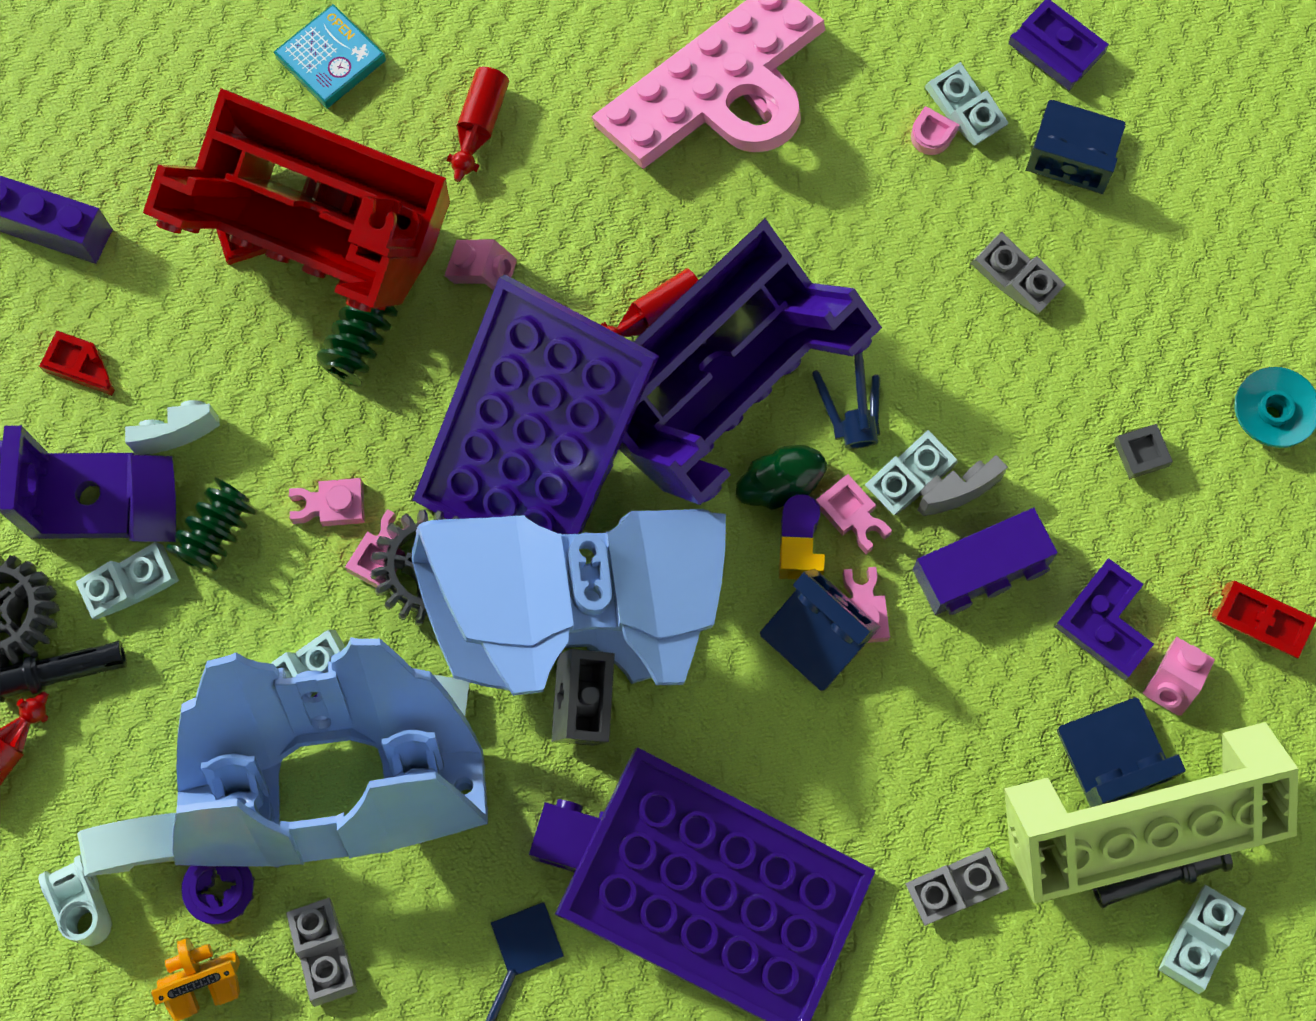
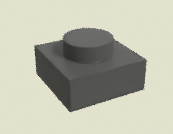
M1157 424L1119 435L1114 440L1129 479L1167 468L1173 462Z

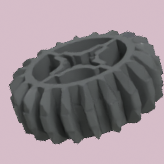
M419 510L416 524L411 516L408 514L403 515L401 518L403 530L398 525L390 523L387 527V532L392 539L380 536L376 545L384 552H373L371 556L373 563L383 566L371 571V579H385V582L376 587V595L381 596L390 592L392 596L386 601L385 608L390 610L397 603L402 605L403 608L398 616L401 620H405L410 611L416 612L415 625L418 626L423 624L427 611L413 567L412 553L401 556L396 555V552L403 544L416 537V530L419 524L428 521V514L425 510ZM436 511L433 520H443V511ZM454 516L452 519H460V518H458V516ZM395 568L401 569L402 574L409 575L415 580L417 584V597L410 594L400 584Z
M11 555L6 561L0 556V584L17 583L12 589L6 587L0 591L1 616L7 622L5 624L0 620V633L5 632L10 636L0 641V668L7 666L9 660L13 665L23 662L24 653L38 657V651L34 646L38 642L50 644V638L44 632L46 629L58 628L57 622L49 616L60 611L59 605L54 601H50L57 595V592L51 585H47L49 582L48 576L42 571L36 572L37 567L31 562L25 561L21 563L19 558ZM28 608L26 619L21 624L22 614Z

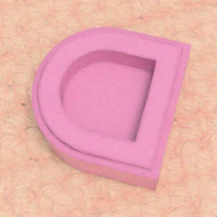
M925 106L913 124L911 132L912 144L923 154H940L950 145L960 125Z

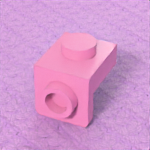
M494 239L456 240L444 276L454 284H486L494 291L499 277L503 275L512 277L516 258Z
M1176 636L1168 647L1157 672L1143 691L1144 696L1172 713L1181 716L1201 691L1215 659Z

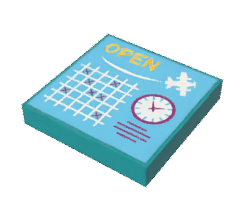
M334 4L274 51L276 59L326 109L386 61L385 54Z

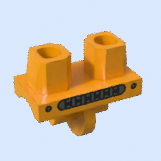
M189 938L177 942L179 955L165 960V966L169 973L181 968L184 970L158 979L157 988L151 991L155 1004L164 1002L174 1021L183 1020L199 1011L200 1007L194 990L207 985L215 1006L235 1000L240 993L238 976L236 974L240 965L237 952L235 950L199 963L202 960L213 957L210 944L195 949Z

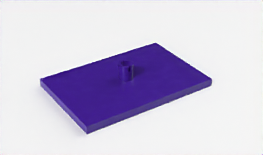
M507 275L499 277L413 501L435 513L438 510L443 511L445 519H452L454 516H458L460 519L525 515L527 519L557 534H581L659 356Z
M637 747L634 749L555 915L763 1021H811L876 870Z

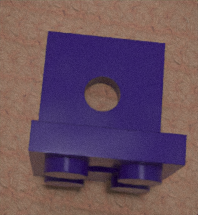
M22 425L4 426L3 440H0V513L30 539L129 538L130 498L126 497L128 455H134V453H48ZM91 486L99 487L100 496L98 500L91 505H82L80 502L82 492Z

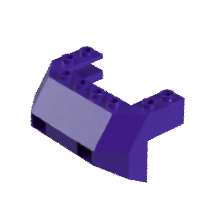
M764 218L633 341L657 354L659 358L619 450L662 491L701 505L703 502L714 498L720 492L721 484L731 475L726 468L700 460L710 453L714 447V442L725 431L735 428L743 420V414L754 403L764 400L772 392V386L783 375L793 372L800 365L801 358L810 349L853 357L862 353L871 345V338L882 329V326L855 288L812 283L766 218Z

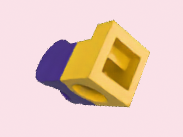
M795 495L784 504L781 519L779 579L797 580L803 572L816 569L822 575L824 574L825 554H813V534L817 530L820 507L816 500L808 495Z

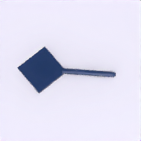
M545 902L491 922L508 972L485 1021L496 1020L516 975L564 957Z

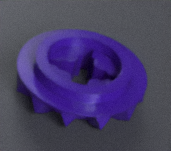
M190 866L182 882L183 902L190 914L196 919L207 924H227L236 917L243 915L249 902L254 898L253 883L255 878L248 866ZM215 870L220 875L222 881L236 883V885L231 886V889L224 891L223 906L217 896L206 893L201 894V892L208 891V888L215 885Z

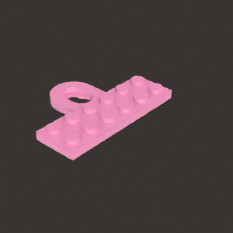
M746 0L592 116L594 125L642 169L658 159L703 123H706L727 142L740 150L764 152L775 149L786 143L796 133L801 121V112L796 93L771 71L825 31L824 19L799 0ZM743 95H758L767 102V111L772 115V118L768 123L756 126L748 121H742L729 110L730 104Z

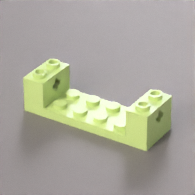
M1264 722L1222 733L1223 774L1067 813L1049 778L1008 787L1004 791L1010 855L1034 904L1295 837L1297 836L1298 767L1267 723Z

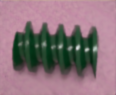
M349 305L344 306L339 311L338 317L340 320L334 322L331 327L333 335H328L324 340L326 349H321L317 353V361L328 373L338 380L351 386H361L362 381L354 375V372L368 373L369 366L361 359L362 357L376 358L377 353L368 345L369 343L383 344L384 338L376 330L389 331L391 324L383 316L397 317L398 311L394 306H387L385 310L372 308L371 312L361 311Z
M217 477L214 480L221 490L207 488L204 492L211 504L198 502L195 505V509L201 518L188 516L185 519L186 525L192 532L183 530L176 532L175 537L182 547L168 544L166 550L173 556L199 572L203 568L217 571L218 567L211 556L213 554L223 557L228 555L221 545L222 540L236 543L238 539L230 530L231 527L235 526L246 529L248 526L240 514L242 512L253 515L257 513V510L244 494Z

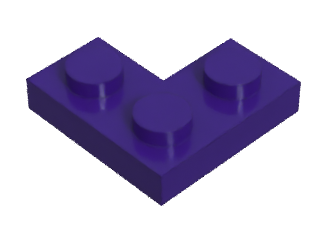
M1109 558L1054 626L1124 681L1132 674L1154 645V643L1119 618L1120 614L1144 584Z

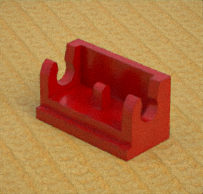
M363 196L348 242L385 257H413L417 251V248H414V244L421 227V216L419 213H414L410 218V226L407 229H401L398 226L397 219L401 214L402 201L390 197Z
M1235 580L1226 583L1221 593L1223 599L1218 608L1212 613L1215 621L1298 659L1315 625L1316 618Z

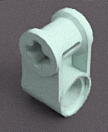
M81 854L74 858V863L51 874L48 871L39 874L38 879L41 890L51 907L62 936L85 946H94L103 942L111 931V917L99 890L97 876L85 877ZM91 912L93 920L90 928L86 932L79 934L77 928L79 919L85 913Z

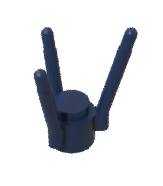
M863 352L854 355L858 409L845 412L844 421H841L820 372L818 370L812 372L818 392L833 424L835 440L844 439L845 448L850 449L873 446L878 443V436L880 435L878 421L880 377L877 374L872 376L869 410L867 408Z

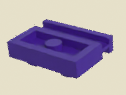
M1044 0L1022 23L1019 30L1010 36L1008 43L1069 91L1106 53L1109 46L1107 42L1051 0Z

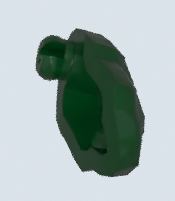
M789 445L780 447L773 454L760 457L751 462L747 472L736 483V498L743 504L751 506L762 505L771 510L783 507L789 498L800 494L809 495L818 486L826 473L827 462L820 451L809 446Z

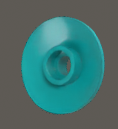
M1267 367L1250 374L1238 388L1234 402L1235 414L1242 429L1255 441L1275 448L1292 447L1305 441L1316 429V390L1299 373L1283 367ZM1267 407L1277 409L1279 418L1271 416L1267 412Z

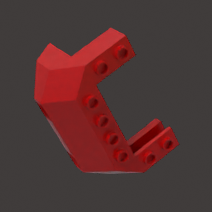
M220 88L196 166L158 164L143 213L158 219L156 226L164 230L181 234L183 229L198 234L200 229H218L230 234L229 241L246 248H253L255 244L267 249L265 255L273 260L289 263L291 259L303 264L302 271L319 278H325L326 274L338 278L340 281L336 285L334 292L347 297V305L361 311L371 312L372 308L385 310L387 306L402 305L434 250L450 199L445 177ZM275 164L307 176L302 192L270 180ZM363 196L390 197L402 201L401 214L397 219L398 226L401 229H407L410 226V218L414 213L420 214L421 227L414 244V248H417L415 256L385 257L348 242Z

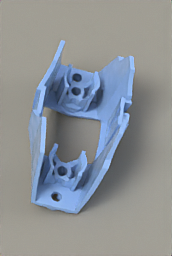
M705 509L630 511L620 519L618 526L609 532H585L561 535V533L557 534L527 519L525 515L430 520L419 524L416 530L414 546L412 547V563L424 606L453 678L481 686L508 690L513 696L540 693L544 691L549 673L565 648L587 647L589 651L615 653L614 664L622 670L631 684L652 678L655 685H683L694 656L700 632L712 628L715 623L725 558L726 514L712 513ZM579 549H588L594 554L590 564H586V557L582 556Z
M350 638L347 646L342 651L331 656V662L328 661L327 673L316 670L305 671L292 678H286L283 667L277 669L274 664L247 659L237 652L225 657L209 660L206 662L196 697L181 705L176 764L178 800L173 825L175 865L271 866L278 868L285 865H304V862L349 857L351 859L352 857L368 854L388 853L395 849L488 824L483 749L468 720L450 694L430 671L412 668L381 639ZM311 692H317V697H311ZM348 740L374 746L378 749L383 765L384 779L369 781L362 797L346 816L343 812L331 817L294 822L280 821L279 772L282 760L289 754L303 746ZM466 789L471 790L468 794L461 793V791Z

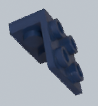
M1049 100L1025 171L1104 194L1118 159L1115 157L1126 124L1124 121L1059 101Z
M813 569L803 572L793 584L796 588L795 592L760 631V636L820 691H824L879 630L880 626L821 573Z
M1136 697L1063 724L1057 729L1059 738L1090 808L1127 798L1173 780L1186 772L1179 754L1166 759L1143 706Z

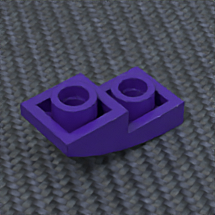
M128 455L126 497L130 498L129 540L138 542H176V495L172 456Z

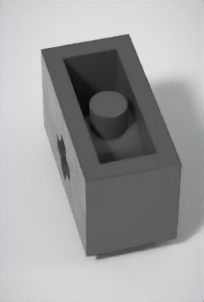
M570 649L561 653L557 658L551 742L590 746L609 742L615 653Z

